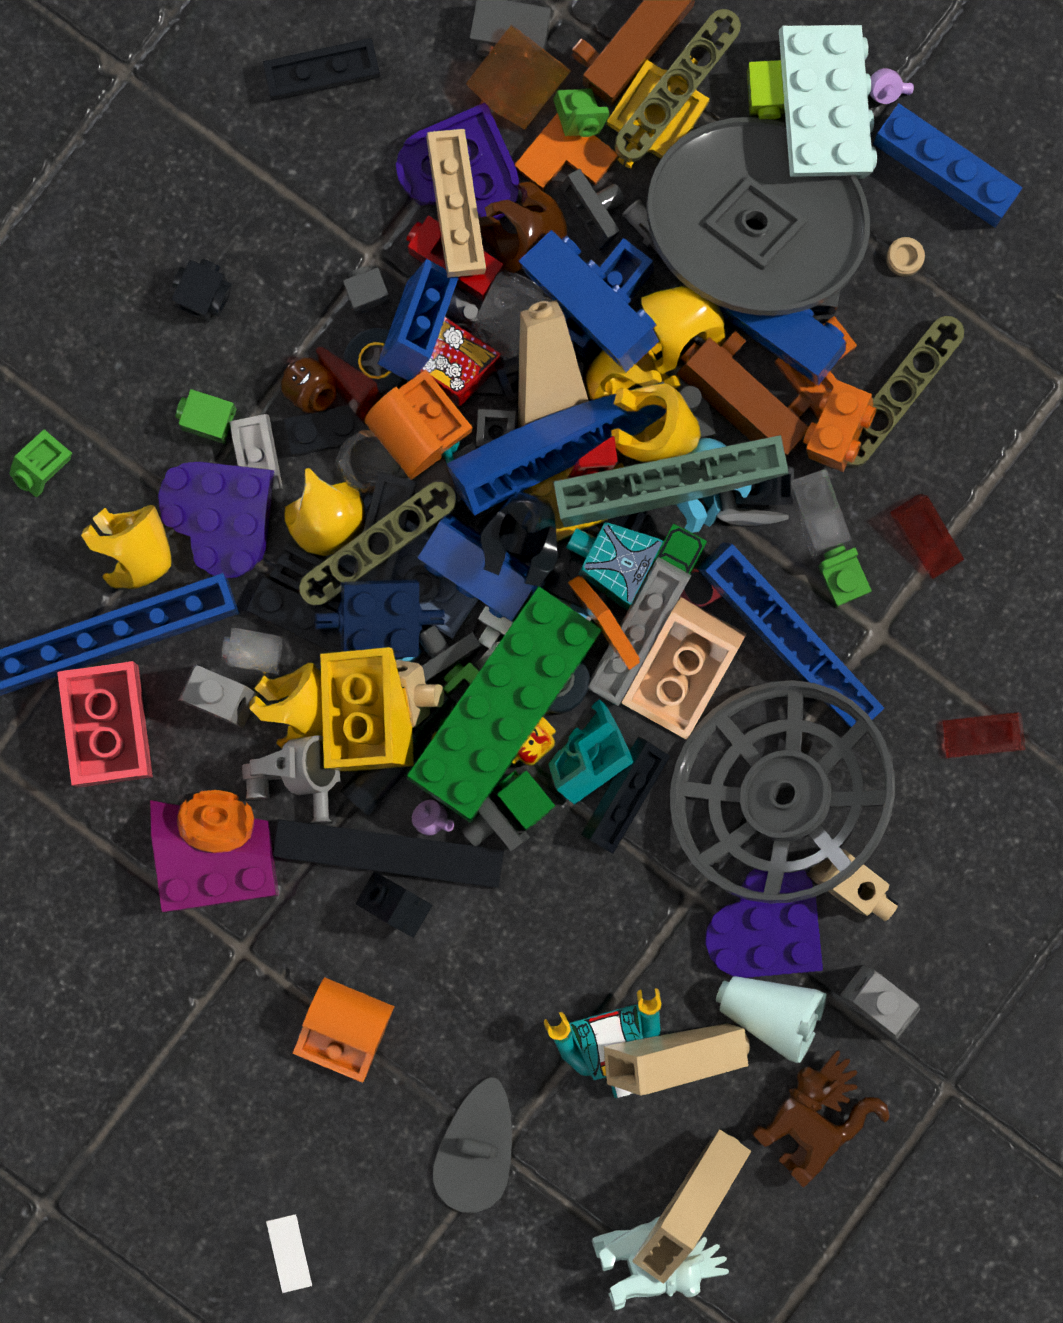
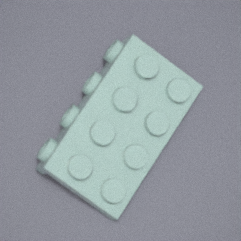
M862 25L782 26L779 29L790 177L856 176L857 179H865L874 172L873 169H875L877 164L876 148L871 146L870 133L874 128V115L872 110L868 109L871 78L865 71L868 41L866 37H863Z

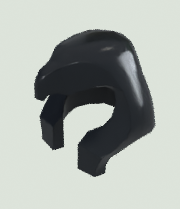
M518 492L511 496L483 525L480 535V544L485 556L483 570L499 576L506 551L528 556L532 559L524 583L538 587L541 586L542 581L554 568L558 554L555 513L549 501L534 493Z

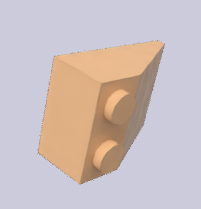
M680 597L625 695L622 704L687 740L747 633Z

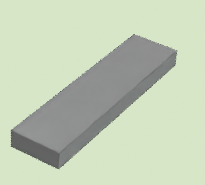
M660 557L657 558L620 624L621 629L639 656L640 663L629 670L609 644L589 680L588 689L619 706L692 575Z

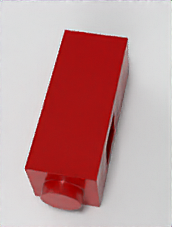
M428 215L423 224L419 221L416 222L406 238L410 242L408 245L409 255L422 263L428 259L446 269L440 225L438 221ZM484 252L485 274L459 276L456 284L482 302L486 300L504 273V264Z

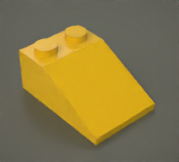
M387 647L320 654L324 769L357 771L414 766L412 725L393 649Z

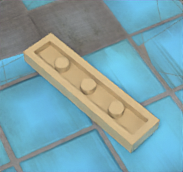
M465 129L427 132L426 139L447 278L485 274L486 264Z

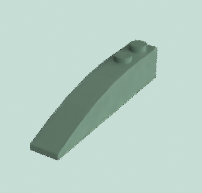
M780 435L554 481L553 483L560 519L565 528L712 496L789 474Z

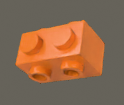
M839 380L836 381L833 390L829 388L825 390L819 404V409L823 410L817 424L811 422L803 443L807 444L806 450L809 459L844 472L848 462H854L861 446L858 438L863 427L866 429L870 427L877 409L873 407L871 393Z

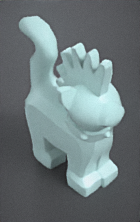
M660 1216L649 1223L641 1224L631 1230H616L592 1238L593 1247L597 1258L601 1260L603 1271L613 1269L615 1262L619 1260H627L631 1276L619 1281L610 1288L609 1297L614 1311L622 1309L625 1306L626 1299L634 1297H653L665 1292L672 1296L676 1291L683 1293L686 1297H694L701 1292V1279L723 1276L729 1273L728 1269L715 1268V1266L724 1263L727 1258L725 1256L710 1258L719 1250L720 1246L716 1244L702 1251L707 1242V1238L703 1237L663 1284L632 1262Z

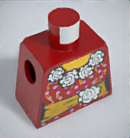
M445 317L432 356L418 374L426 369L453 404L461 406L496 371L494 365L501 362V354Z

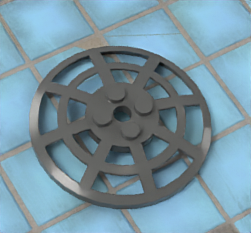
M795 680L776 681L753 686L729 697L712 709L699 722L684 743L676 761L671 781L670 810L673 827L679 843L691 863L710 882L724 891L746 900L769 904L792 903L813 898L835 888L851 877L870 858L882 840L891 818L895 799V773L892 757L883 735L869 715L853 700L836 690L816 683ZM777 697H788L787 720H777L763 724L744 735L730 719L740 710L755 703ZM804 697L813 698L832 704L848 713L857 722L840 738L836 733L822 725L803 720ZM719 728L732 743V746L719 761L712 776L711 784L688 782L691 768L699 751L709 736ZM787 732L785 750L773 752L763 757L753 746L754 743L768 736ZM802 733L819 737L831 744L833 748L816 762L812 757L801 752ZM867 733L874 742L882 761L885 790L864 791L862 770L852 749ZM742 755L751 768L745 775L741 788L723 786L730 768L736 759ZM844 759L851 774L853 792H832L827 774ZM787 787L795 789V797L789 804L781 805L777 803L778 793L782 789ZM686 797L708 800L710 820L716 836L720 840V842L702 853L696 847L688 828L685 810ZM721 802L740 803L743 815L747 820L746 823L731 834L727 831L723 820ZM883 806L881 818L873 836L863 851L851 862L840 848L854 831L860 818L862 807ZM851 807L844 826L838 835L832 839L821 826L830 808ZM759 833L765 838L774 841L771 861L755 857L740 846ZM810 836L821 849L804 859L787 862L789 845L792 841ZM731 853L745 865L768 872L764 892L752 891L732 883L717 873L711 865ZM828 858L840 871L828 881L810 889L793 893H780L784 873L809 869Z

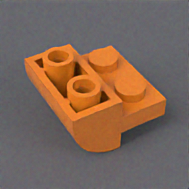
M426 369L399 389L394 387L371 408L365 418V423L410 480L440 460L442 453L470 434L473 428Z
M324 977L306 1014L293 1054L363 1083L395 1006Z

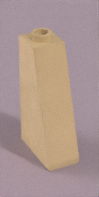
M557 300L537 302L530 306L529 309L520 312L518 428L589 401L565 317Z
M728 1023L603 1046L607 1084L640 1096L747 1067V1054L750 1050L745 1028Z
M719 1129L701 1152L632 1262L664 1284L695 1248L750 1155L751 1150L743 1146L735 1137Z

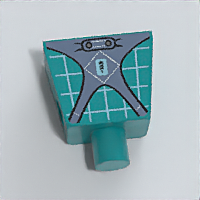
M605 522L597 538L576 528L566 548L586 558L579 571V575L619 606L628 610L664 541Z

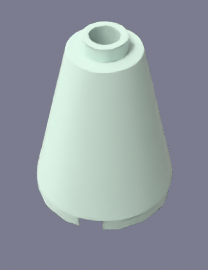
M733 976L730 982L724 980L716 996V1002L721 1003L720 1012L786 1059L795 1063H800L806 1055L816 1034L813 1030L817 1020L821 1021L827 999V994L817 989Z

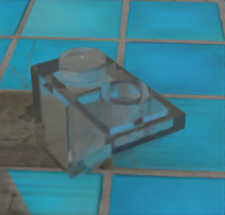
M824 469L790 481L799 523L812 558L837 547L847 546L851 541V537L827 470Z
M231 628V636L224 637L222 659H225V662L228 663L227 666L234 673L279 677L283 639L277 635Z

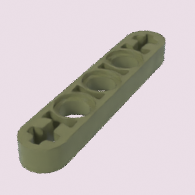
M720 9L707 19L623 126L615 139L614 145L616 154L621 159L635 162L648 152L735 41L740 32L741 23L739 17L734 12L728 9ZM724 20H727L730 23L728 30L732 34L729 35L724 32L715 43V45L721 47V50H718L712 41L708 39L712 37L718 27L714 21L722 23ZM705 34L708 39L702 38L701 36ZM693 48H705L710 54V62L705 66L695 65L690 59V52ZM673 76L684 78L688 85L687 92L683 95L672 94L667 87L669 78ZM650 105L660 106L665 113L664 121L660 124L649 123L644 115L645 108ZM637 121L645 131L654 135L649 137L647 132H645L637 144L641 150L632 149L628 152L624 149L626 141L623 137L626 136L631 139L640 128L633 124Z
M952 316L938 318L873 398V407L877 408L876 411H880L887 416L888 425L881 431H875L870 427L868 429L863 427V433L875 439L876 442L872 444L867 439L860 449L864 456L862 458L856 456L853 463H847V467L857 468L868 461L954 353L964 338V328L958 319ZM948 326H951L954 329L952 336L956 340L953 342L947 339L938 350L945 353L944 357H941L935 348L926 345L925 342L929 340L933 346L941 334L937 328L946 329ZM926 353L932 357L934 367L930 372L921 373L914 368L913 358L917 354ZM903 382L910 387L911 396L907 401L898 402L891 397L890 387L894 383Z
M433 482L308 572L302 578L299 585L302 598L312 605H322L341 593V585L337 588L334 581L323 588L325 593L323 598L318 594L311 596L309 590L312 588L310 582L312 578L316 581H322L327 578L329 574L324 569L329 566L332 575L338 581H358L450 514L456 508L458 502V494L455 488L446 482ZM434 489H437L439 492L447 490L450 495L446 498L448 506L444 509L440 505L434 506L428 511L434 517L428 521L424 510L416 505V502L421 499L423 505H427L434 499L432 493ZM406 510L415 511L420 518V524L413 532H406L399 525V517ZM376 532L385 534L389 540L388 550L380 555L373 553L368 546L369 538ZM347 554L354 556L358 561V570L351 577L342 575L338 569L339 559Z

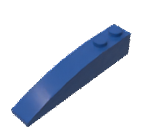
M612 394L556 412L517 428L447 463V467L456 492L475 516L516 493L522 492L574 466L581 457L612 437L611 430L619 428L633 436L661 418L666 413V410L662 406L653 404L647 405L637 412L625 411L614 405L616 394Z
M723 542L696 568L803 682L816 683L836 690L853 700L872 720L884 709L878 700L733 544ZM824 702L849 728L857 722L848 713L832 704Z

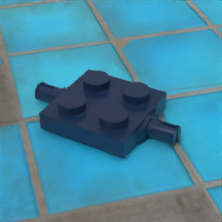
M417 580L341 582V603L337 613H315V628H337L341 636V652L390 647L393 649L395 658L418 657L419 634L422 625H444L445 620L443 618H445L443 609L422 610L419 603V582Z

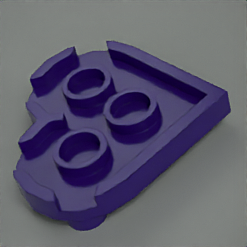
M486 102L416 132L405 140L404 146L398 153L396 171L399 184L406 194L420 205H436L426 139L427 132L465 129L478 218L487 216L485 207L491 203L507 199L515 203L518 202L519 189L517 186L519 179L517 170ZM503 213V214L495 215V216H493V217H494L495 219L499 220V219H501L503 216H505V214Z
M188 462L170 468L166 472L158 494L161 519L166 526L173 528L176 532L190 536L191 549L194 555L193 559L199 568L214 576L224 573L226 578L242 577L245 573L252 571L255 565L263 559L268 538L274 470L209 462Z
M753 869L747 874L741 886L752 891L764 892L768 872ZM805 870L784 873L780 893H793L813 887L812 881L806 875ZM816 896L792 903L772 904L750 901L739 897V902L724 906L715 913L706 928L705 945L709 958L719 970L724 971L730 976L745 978L823 971Z

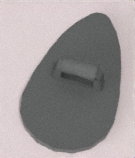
M495 1077L483 1080L464 1099L446 1131L433 1165V1183L438 1196L447 1206L460 1212L477 1213L490 1208L502 1197L508 1184L512 1149L511 1111L503 1085Z

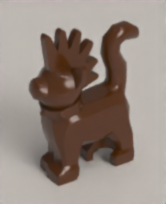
M839 1050L832 1054L820 1071L813 1070L809 1066L799 1070L797 1074V1088L794 1087V1089L789 1090L791 1096L784 1100L773 1120L766 1127L758 1125L751 1131L764 1147L769 1146L786 1134H790L799 1144L798 1148L793 1153L785 1152L781 1155L779 1161L791 1171L790 1174L803 1188L823 1169L828 1159L845 1142L853 1139L864 1126L868 1113L874 1112L884 1123L890 1117L887 1104L877 1097H865L856 1103L848 1119L841 1125H834L817 1112L821 1110L822 1104L840 1112L841 1107L838 1102H850V1099L842 1093L858 1088L856 1084H844L857 1075L858 1072L851 1070L842 1073L850 1063V1059L845 1058L836 1065L840 1056Z

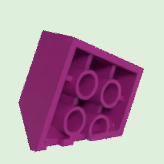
M150 800L151 838L162 912L170 913L279 896L269 821L254 818L251 838L243 846L228 852H207L189 845L180 836L177 826L180 805Z

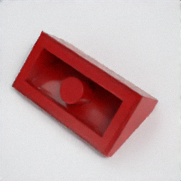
M615 437L608 438L581 457L567 479L613 470L617 464Z

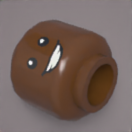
M311 357L301 358L288 365L281 380L282 393L303 412L315 413L323 411L333 403L336 397L337 381L334 374L317 360Z

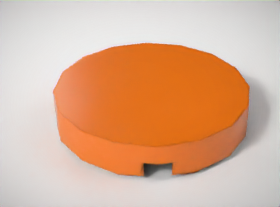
M221 790L201 791L194 794L193 799L187 803L185 800L180 806L177 819L180 836L189 845L202 851L213 853L232 851L243 846L251 838L254 827L252 808L247 802L244 805L243 802L238 800L239 796L231 792Z

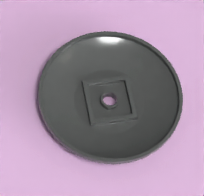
M753 117L729 118L692 130L674 143L663 155L654 171L647 194L646 212L650 235L667 267L682 283L701 297L719 306L742 313L769 316L786 315L813 308L827 301L843 289L855 275L868 246L870 214L866 196L857 177H790L786 123L771 119ZM756 219L764 225V229L753 230L748 227L746 221Z

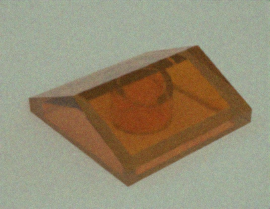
M511 24L467 81L466 85L494 112L526 129L571 70Z

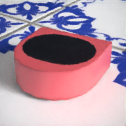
M696 568L690 574L692 576L680 596L700 608L706 607L722 597Z

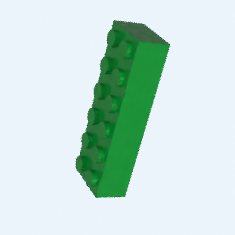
M538 587L408 773L407 780L471 823L599 638L602 629L541 587Z

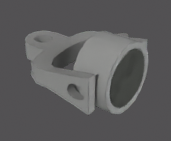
M317 735L291 739L283 745L282 750L260 759H252L249 764L242 765V780L246 781L247 800L270 799L269 780L282 779L284 785L291 793L296 795L313 794L314 819L310 823L332 822L329 819L328 791L336 782H340V771L324 769L323 736Z

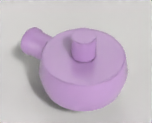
M888 68L879 69L870 77V96L881 104L892 103L901 94L911 95L913 93V84L903 83L900 75L894 70Z
M435 800L423 801L413 811L412 823L415 829L424 835H434L442 829L449 832L454 827V821L447 819V812L444 806Z

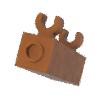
M644 0L601 54L581 38L573 47V54L571 56L582 65L588 67V70L583 75V86L587 89L592 88L593 94L612 108L632 83L645 61H650L693 8L695 0Z
M736 331L721 347L710 337L701 346L694 342L680 358L685 364L676 374L688 385L698 388L702 397L750 441L781 435L786 457L808 430V426L799 417L813 401L801 392L787 407L732 358L746 342Z

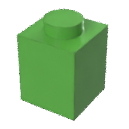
M190 389L188 398H181L175 417L180 419L178 425L182 431L225 444L231 428L229 421H233L237 409L232 402Z

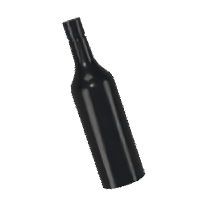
M445 693L442 706L430 707V715L418 726L412 728L413 763L420 758L427 748L430 729L443 712L453 703V700ZM412 766L358 770L340 792L369 816Z

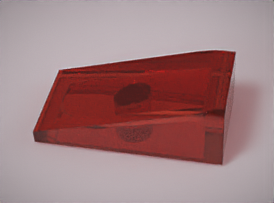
M319 346L316 349L319 363L332 374L337 391L357 416L365 421L368 412L381 399L377 383L325 348Z
M918 494L890 512L898 528L931 579L936 578L964 560L927 495Z
M1019 712L943 720L947 758L1025 751L1022 714Z

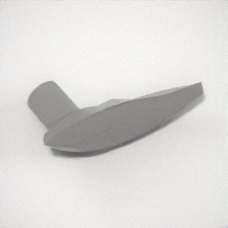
M455 287L448 309L466 322L481 323L478 308L473 305L469 297L459 288Z
M733 491L723 492L719 495L723 511L719 512L717 517L727 523L757 526L789 519L788 514L759 511L752 507L737 508Z

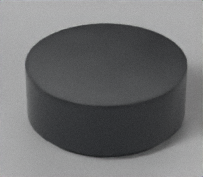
M424 565L414 566L404 575L403 580H417L419 582L420 604L430 603L438 596L441 587L440 579L438 576L430 573Z

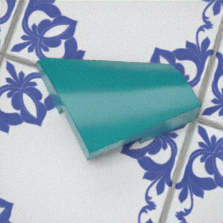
M600 699L592 705L591 708L596 711V714L584 730L576 727L569 736L567 744L555 754L548 764L556 790L573 804L579 802L634 763L621 731L607 706Z

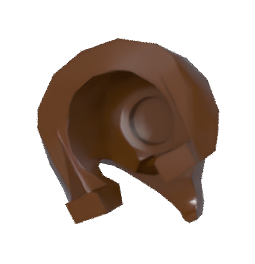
M531 182L519 183L517 186L522 193V206L508 199L494 202L485 207L487 216L478 218L481 235H483L494 250L498 260L504 264V269L512 273L523 269L519 260L551 230L561 239L567 235L566 221L556 201ZM504 213L516 227L518 234H510L505 231L501 223L493 216Z

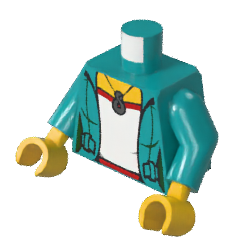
M655 988V997L652 1000H644L642 998V991L639 990L637 991L638 1004L570 1023L565 1014L559 1012L562 1021L558 1026H550L547 1019L544 1020V1026L549 1036L554 1040L562 1059L582 1076H592L593 1080L606 1077L603 1046L660 1035V992ZM611 1086L614 1098L633 1094Z

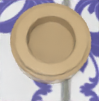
M902 237L895 240L890 245L886 255L889 269L896 275L904 277L917 273L925 259L922 245L910 237Z

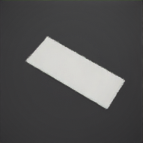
M296 1214L266 1221L282 1293L312 1286Z

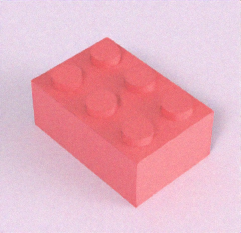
M131 661L57 672L71 785L79 788L152 778L139 666Z

